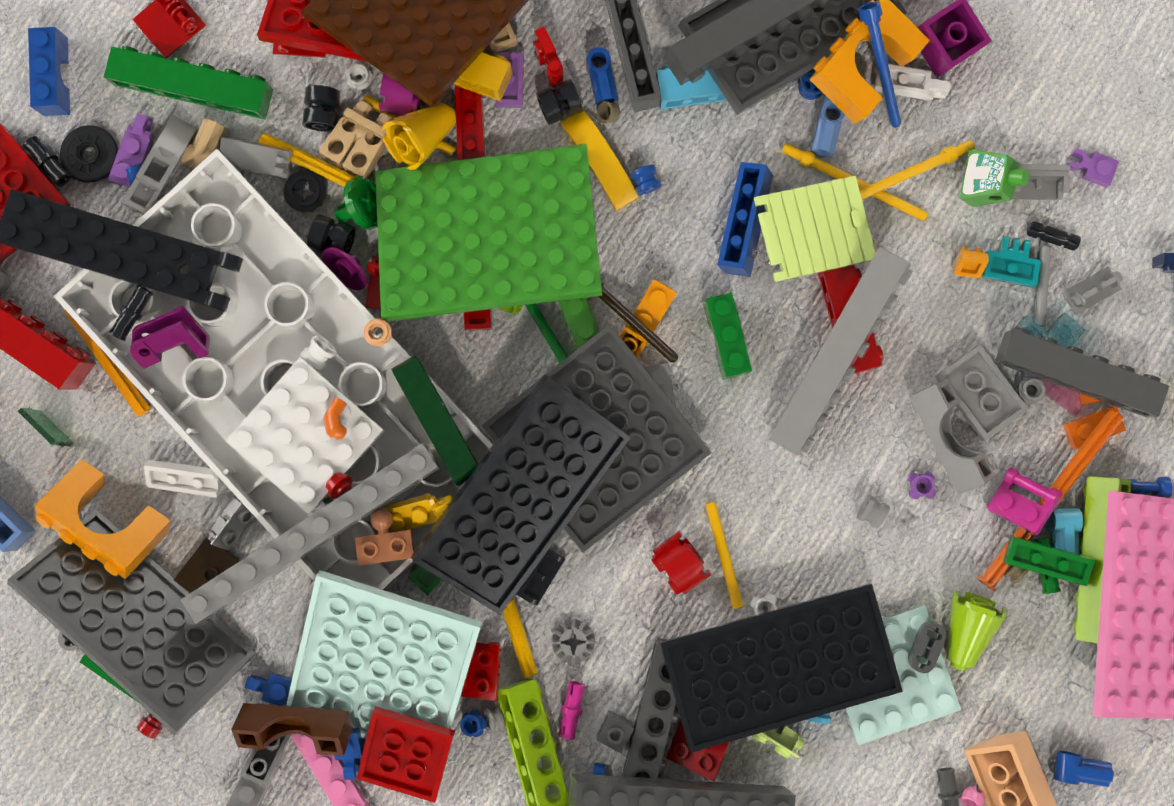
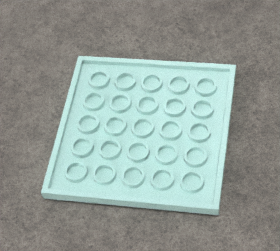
M320 570L316 575L286 705L290 707H313L316 709L349 711L353 728L360 727L361 737L365 739L375 706L451 729L482 621Z

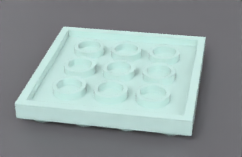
M925 605L882 618L903 692L845 708L855 741L858 745L961 710L942 652L935 667L928 673H920L909 665L908 655L918 630L922 624L931 621ZM934 629L927 630L926 635L930 637L927 644L929 646L931 639L937 638ZM927 648L922 656L917 655L916 661L919 662L918 667L921 664L928 663V659L925 658Z

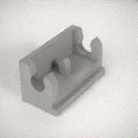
M1019 164V169H1027L1029 171L1030 180L1027 186H1015L1012 199L1062 200L1063 194L1069 191L1070 165Z

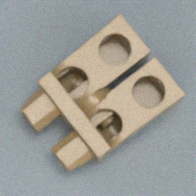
M359 100L352 110L348 107L343 113L344 116L330 133L319 150V154L326 162L345 170L355 177L363 176V179H370L372 176L371 172L386 149L383 137L386 136V129L382 130V126L393 118L381 112L376 122H372L368 119L373 112L372 106Z

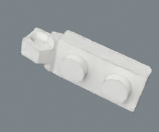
M888 64L895 95L933 100V98L945 99L950 91L951 82L936 79L937 76L932 75V71ZM877 68L874 90L883 93Z

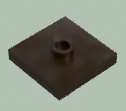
M207 536L174 578V581L191 593L241 560L230 551L211 545V541Z

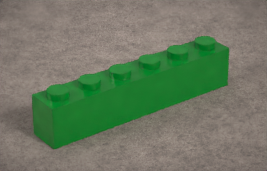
M111 46L103 76L114 86L266 120L273 89L266 79L258 75H250V78L240 76L241 74L235 70L225 69L224 72L218 71L213 66L205 63H199V66H196L178 57L169 60L156 52L139 53L137 49L129 46H122V49Z

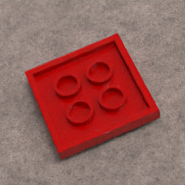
M375 706L370 720L357 779L435 803L455 730Z

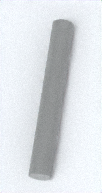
M1041 246L1039 252L1041 266L1037 283L1034 324L1037 327L1046 326L1051 247Z

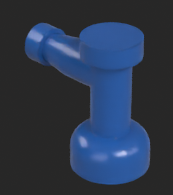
M1159 477L1155 482H1137L1136 479H1129L1131 480V493L1146 495V493H1156L1158 497L1170 498L1172 495L1173 487L1169 477Z

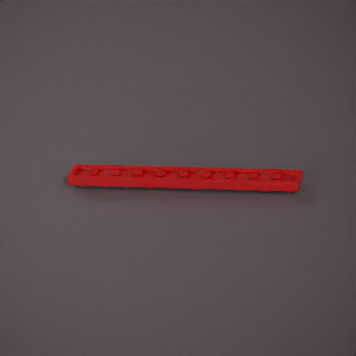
M455 85L458 160L485 157L483 95ZM492 309L464 312V330H492Z

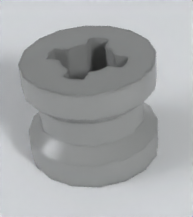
M869 495L862 503L857 513V519L861 521L866 520L870 522L871 527L878 529L885 520L890 506L886 503L880 504L876 502L875 497Z

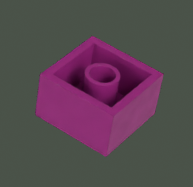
M956 0L917 27L930 40L922 49L921 54L937 78L992 42L967 0Z

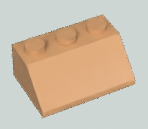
M1027 731L1001 734L964 750L977 784L984 793L986 806H1057Z

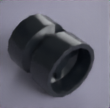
M571 79L557 84L555 90L549 87L536 92L539 106L548 125L561 121L565 114L571 117L583 112L579 95ZM564 99V101L560 104L559 100Z
M324 85L307 86L305 88L304 103L308 107L303 110L302 125L314 131L332 132L338 123L339 115L335 110L339 108L340 91Z
M318 214L309 229L307 245L322 252L328 247H334L349 254L354 243L356 227L341 221L335 224L334 219Z

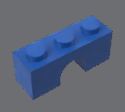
M56 27L28 28L30 107L43 116L70 115L69 88L64 85L60 71L61 64H69L68 38Z

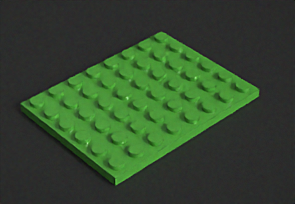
M587 144L425 164L415 170L402 167L375 171L381 318L386 322L603 296Z

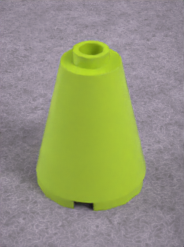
M959 591L953 593L946 658L951 661L950 665L952 667L966 671L967 668L975 666L1006 619L1008 610L1005 607H1002L1000 611L995 608L996 602L973 593L966 592L964 597L959 596Z

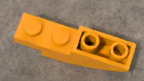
M654 278L633 314L654 332L678 292ZM628 323L620 334L622 340L638 359L648 342Z

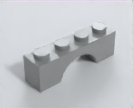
M948 378L909 396L914 411L919 415L924 425L925 434L931 439L936 450V456L943 464L948 474L949 483L955 488L957 494L985 485L996 477L985 452L974 451L963 446L952 431V413L960 401Z

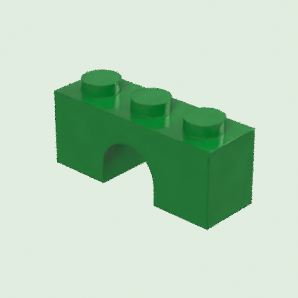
M732 292L705 299L703 307L709 329L712 330L717 348L716 357L722 380L749 374L752 372Z

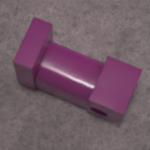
M181 306L134 327L130 354L144 369L161 362L163 352L185 343L200 359L209 355L210 335L184 306ZM144 333H148V334H149V335L144 336V337L142 336V334H144Z

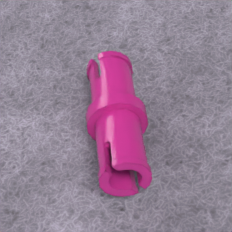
M568 681L565 704L561 705V712L563 714L558 732L559 737L564 735V739L573 740L576 737L578 718L582 715L583 711L581 702L585 688L584 683Z

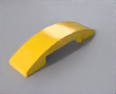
M584 110L560 122L573 145L587 144L589 167L601 184L603 192L616 212L639 198L617 157Z

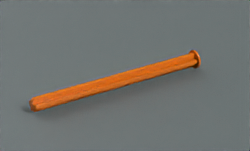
M1109 410L1050 486L1049 489L1055 488L1062 492L1057 505L1122 422L1123 416L1119 412ZM1041 498L1037 504L1043 506L1046 499ZM1019 527L1013 536L1031 541L1034 534ZM1009 541L982 577H977L981 583L994 592L997 590L995 586L1011 567V565L1003 562Z

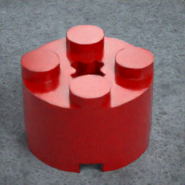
M680 530L653 549L654 555L651 559L659 572L665 570L668 574V584L677 595L681 592L687 594L712 575L709 569L703 571L704 566L702 564L705 562L687 538L683 541L680 539L683 534Z

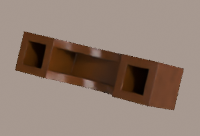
M243 703L231 730L238 748L264 750L272 741L288 734H302L313 740L317 754L344 756L354 728L349 711Z

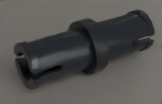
M37 136L30 137L24 142L23 147L37 161L36 164L39 169L46 171L57 186H62L69 182L71 179L70 173L58 162V156L54 152H50Z
M137 284L127 304L121 306V314L109 333L125 341L135 322L141 320L143 316L141 312L154 293Z

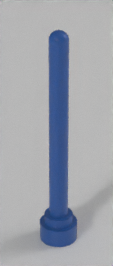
M870 2L859 7L858 11L860 20L864 21V24L869 29L890 124L892 127L897 128L901 125V118L879 26L880 16L883 13L880 2Z

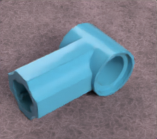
M1055 508L1047 520L1048 529L1052 533L1053 547L1079 554V532H1081L1083 527L1081 510L1079 508Z

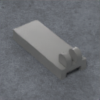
M226 136L221 137L220 152L236 168L282 178H289L291 176L289 167L290 158L293 156L292 150Z

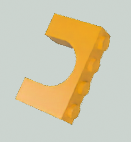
M877 0L876 2H880L883 13L880 16L879 26L885 51L902 67L914 60L930 40L890 0ZM855 18L845 29L848 34L844 38H838L829 48L832 53L827 58L825 56L816 63L813 67L816 72L809 79L854 124L867 118L882 100V97L861 77L856 68L855 51L857 45L861 41L871 42L868 26L858 18Z
M82 459L35 504L36 520L47 529L51 527L57 531L60 538L66 543L76 544L89 559H97L103 563L104 568L114 576L120 575L126 579L170 532L171 520L148 505L128 527L117 533L100 534L89 530L83 525L79 515L84 506L104 487V474Z

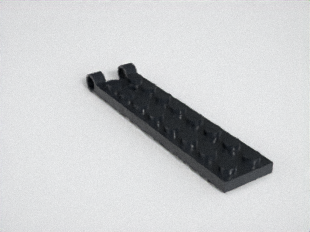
M13 189L10 190L0 219V244L132 284H138L222 311H227L231 298L210 291L217 267L239 272L243 262V258L227 252H220ZM184 265L189 266V272L186 275H182L180 272L181 267Z

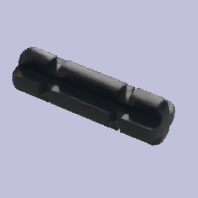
M1036 221L1030 223L1027 229L1028 236L1033 238L1040 237V240L1057 246L1064 245V248L1069 250L1077 249L1081 242V237L1072 233L1069 235L1066 231L1048 225L1043 227L1042 223Z

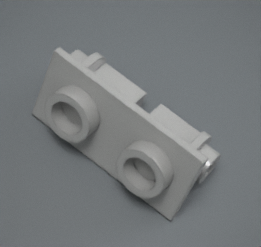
M1106 267L1063 291L1062 294L1073 313L1077 315L1120 291V282L1123 280L1120 272L1116 271L1114 273L1109 267Z
M235 496L224 510V513L229 518L226 520L220 516L208 531L210 534L208 536V539L211 541L210 544L225 550L231 548L243 529L254 517Z

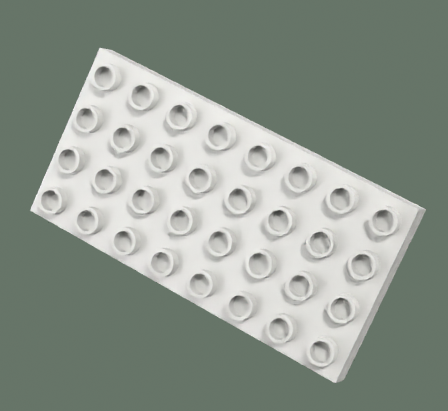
M218 149L137 220L133 226L243 258L239 272L218 266L210 288L212 292L231 298L227 311L146 288L154 294L141 312V315H143L141 320L135 322L126 337L127 339L122 341L112 336L109 331L121 314V306L127 304L136 289V284L83 269L53 296L274 538H277L335 499L327 495L313 513L308 514L229 445L226 440L298 358H302L301 352L304 348L311 345L310 342L314 336L325 338L336 349L334 357L328 358L326 367L323 370L317 371L385 430L347 473L353 479L352 488L422 443L428 446L441 468L385 505L428 493L431 496H435L436 499L452 495L454 499L463 486L458 487L455 484L391 368L412 356L393 336L387 344L380 347L373 346L366 341L364 328L369 321L376 319L373 314ZM188 265L181 267L180 272L182 275H186L189 272ZM184 306L210 335L209 355L199 359L184 343L163 352L161 362L143 369L130 354L134 327ZM377 328L374 331V336L376 338H379L383 335V330L381 328ZM148 333L142 334L143 337L149 335ZM429 376L479 464L493 446V443ZM372 513L297 561L299 566L314 582L316 575L322 570L381 590L389 587L414 562L410 558L358 566L355 538L378 534L377 530L371 525ZM435 523L409 529L412 530L414 550L418 548Z

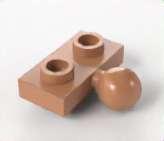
M386 509L374 511L370 521L378 534L355 538L358 566L410 559L415 552L412 530L389 533V528L393 523L392 514Z

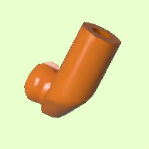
M336 396L325 412L323 420L326 434L330 438L334 437L337 440H341L345 437L347 429L341 425L339 417L347 403Z

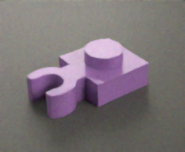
M1075 149L1071 152L1072 156L1079 159V164L1074 162L1068 163L1070 171L1082 170L1084 171L1082 179L1105 188L1111 185L1119 164L1118 160L1097 152H1093L1088 157L1086 152L1081 149Z

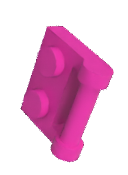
M1011 467L1006 472L1002 484L987 506V509L1038 536L1059 502L1062 492L1055 488L1048 489L1020 475V471ZM1016 484L1046 499L1043 506L1011 491L1013 486Z

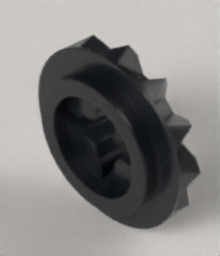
M309 170L295 172L287 179L284 186L286 202L292 209L301 213L314 212L315 209L323 205V201L327 196L326 184L317 173ZM308 183L309 189L315 194L307 195L306 199L303 200V195L295 190H304Z

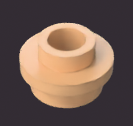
M373 319L366 324L364 337L373 346H384L392 337L391 326L383 319ZM377 328L383 330V335L379 338L374 336V331Z

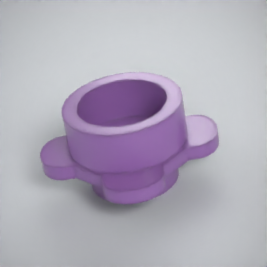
M926 472L924 475L911 473L908 476L911 486L909 496L912 499L924 496L929 499L933 498L936 495L934 474L931 472ZM920 483L924 484L923 488H920Z

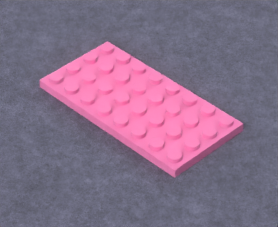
M1108 491L1093 716L1100 718L1174 719L1173 498Z

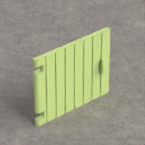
M856 176L754 197L755 206L764 205L766 212L758 214L770 265L775 266L779 264L781 272L773 273L775 282L872 261L876 254Z

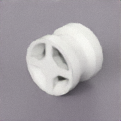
M314 336L311 339V345L304 348L301 356L313 368L323 370L327 365L328 358H333L336 354V349L325 338Z

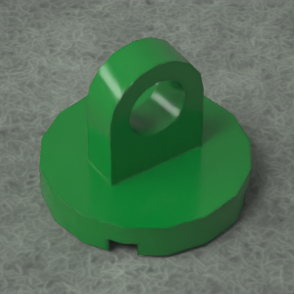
M363 176L350 179L344 186L343 197L345 202L336 207L333 214L338 222L352 218L363 229L371 230L376 228L377 203L375 183L370 179H363Z

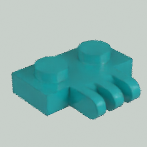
M1003 235L999 252L991 250L985 252L988 253L989 262L981 278L1031 288L1037 286L1041 260L1028 258L1031 245L1030 240H1023L1021 249H1019L1020 238H1013L1011 247H1008L1010 237Z

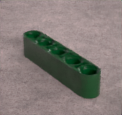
M414 355L391 368L449 474L459 487L465 484L479 464L418 357Z

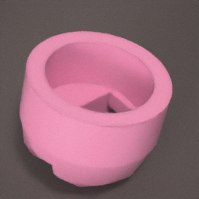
M969 786L963 791L960 802L964 806H983L985 799L983 791H976V786Z

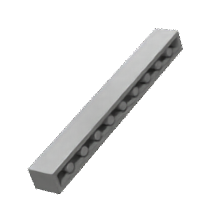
M423 443L191 592L182 598L181 602L195 624L206 621L439 470L441 466L428 446Z

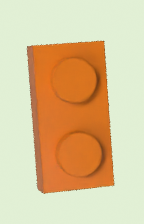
M1111 406L1063 424L1072 449L1080 448L1109 410L1119 412L1118 408ZM1123 421L1111 436L1126 431Z

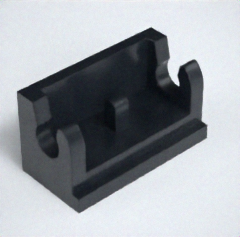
M549 549L516 595L538 606L565 558Z

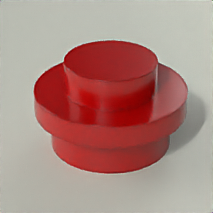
M341 472L334 474L326 483L328 495L332 499L342 496L352 489L353 479Z

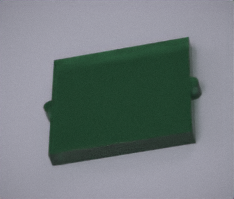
M29 407L20 408L17 411L51 445H58L63 448L74 443L41 410Z

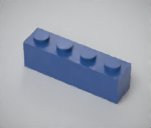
M740 162L717 263L725 274L751 277L761 233L758 214L765 212L764 205L755 206L754 197L768 195L773 179V174L765 164Z

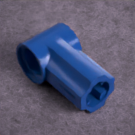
M602 47L592 49L588 53L586 70L590 77L596 105H600L603 101L614 102L618 100L610 64L611 56ZM595 58H600L605 62V65L597 68L592 65L591 61Z
M1057 750L1053 779L1068 784L1078 785L1079 782L1106 787H1109L1110 783L1113 782L1114 771L1112 763L1084 758L1076 753Z

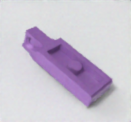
M137 113L133 126H128L108 181L130 188L125 169L139 163L143 165L154 143L152 140L153 133L149 132L153 120L148 116Z

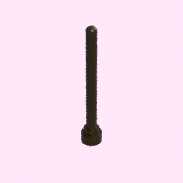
M601 278L603 296L598 297L669 362H676L678 354L603 287L604 284Z

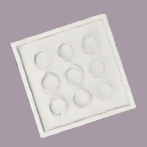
M299 357L227 438L226 442L305 512L312 514L328 495V490L326 489L327 481L336 473L347 474L385 430L303 358ZM335 396L347 403L339 417L341 425L347 429L345 437L341 440H337L334 437L330 438L326 434L323 420L324 414Z

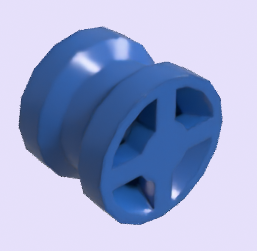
M815 70L801 77L798 83L800 95L808 100L817 99L822 94L809 80L816 72Z
M655 165L641 167L630 174L631 179L636 182L637 187L635 190L637 195L648 194L662 187L661 181L655 175L657 171Z

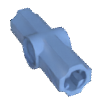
M825 95L821 110L817 116V126L811 152L822 157H833L845 114ZM826 111H833L837 119H829L826 116Z

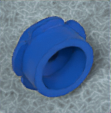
M478 710L466 712L460 722L462 732L469 737L481 736L484 732L483 729L487 726L485 717L481 716Z

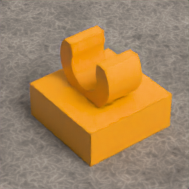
M962 246L953 266L954 275L980 279L989 262L988 253L982 252L980 248H976L975 251H969L966 246Z

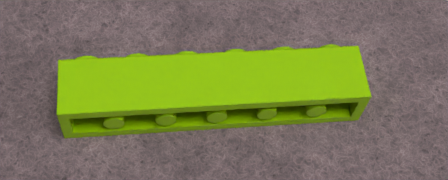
M1087 476V483L1084 485L1083 490L1086 501L1085 510L1082 512L1084 529L1083 537L1080 540V550L1082 555L1093 558L1095 563L1087 586L1079 584V591L1076 594L1078 612L1077 618L1074 621L1075 640L1098 643L1108 491L1131 493V480Z

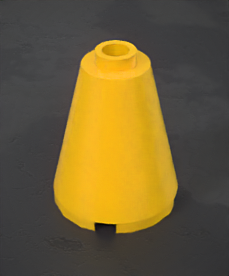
M438 103L432 107L429 106L390 119L382 126V130L386 129V136L383 137V141L389 153L399 164L402 162L408 164L407 169L415 170L419 168L455 126V111L449 105Z

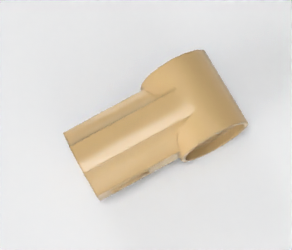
M203 119L193 144H189L183 153L182 166L194 170L216 149H219L221 137L225 136L227 129L215 121Z

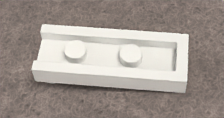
M150 459L144 464L146 486L148 488L217 497L221 492L220 487L223 481L211 468Z

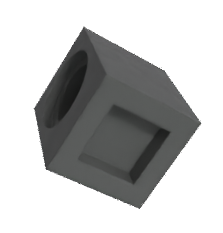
M609 710L596 734L597 741L622 754L634 730L633 722Z

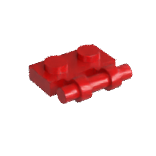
M543 26L534 31L535 41L532 42L535 49L534 55L540 66L545 65L548 73V82L556 88L557 84L564 81L563 66Z

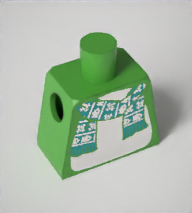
M969 150L960 199L971 207L1010 201L1014 196L1015 186L1028 185L1030 180L1029 171L1027 169H1019V163L1008 155Z

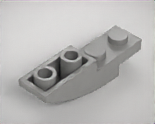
M172 115L145 159L121 204L141 215H144L154 206L186 147L197 131L196 127Z
M291 734L275 739L264 750H252L226 806L261 805L286 750Z

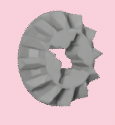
M576 619L562 622L557 626L552 636L554 653L562 661L572 664L585 661L592 654L595 646V636L592 629L585 622ZM572 630H575L577 639L586 641L577 644L575 653H572L570 644L561 643V641L570 639Z

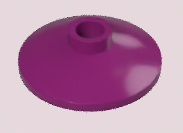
M328 247L322 252L323 262L346 287L357 291L363 290L366 287V275L360 267L359 260L354 255L347 254L334 247Z

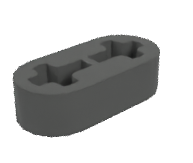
M932 621L921 625L908 655V662L911 668L920 673H928L933 670L947 636L946 630L942 625ZM936 627L935 632L938 634V638H932L929 646H927L930 637L926 635V632ZM927 648L925 658L928 659V663L921 664L918 667L919 662L916 661L917 655L922 656Z

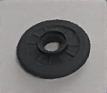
M93 125L81 126L71 131L63 140L60 148V161L64 169L75 180L86 183L96 182L110 174L118 153V147L112 135L105 129ZM93 147L95 149L94 158L89 161L84 160V150Z

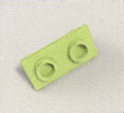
M787 726L782 728L780 734L776 732L778 729L776 728L751 735L763 744L767 740L776 746L774 751L786 759H789L790 755L799 759L800 756L794 752L796 748L801 750L805 744V741L801 739L802 735Z

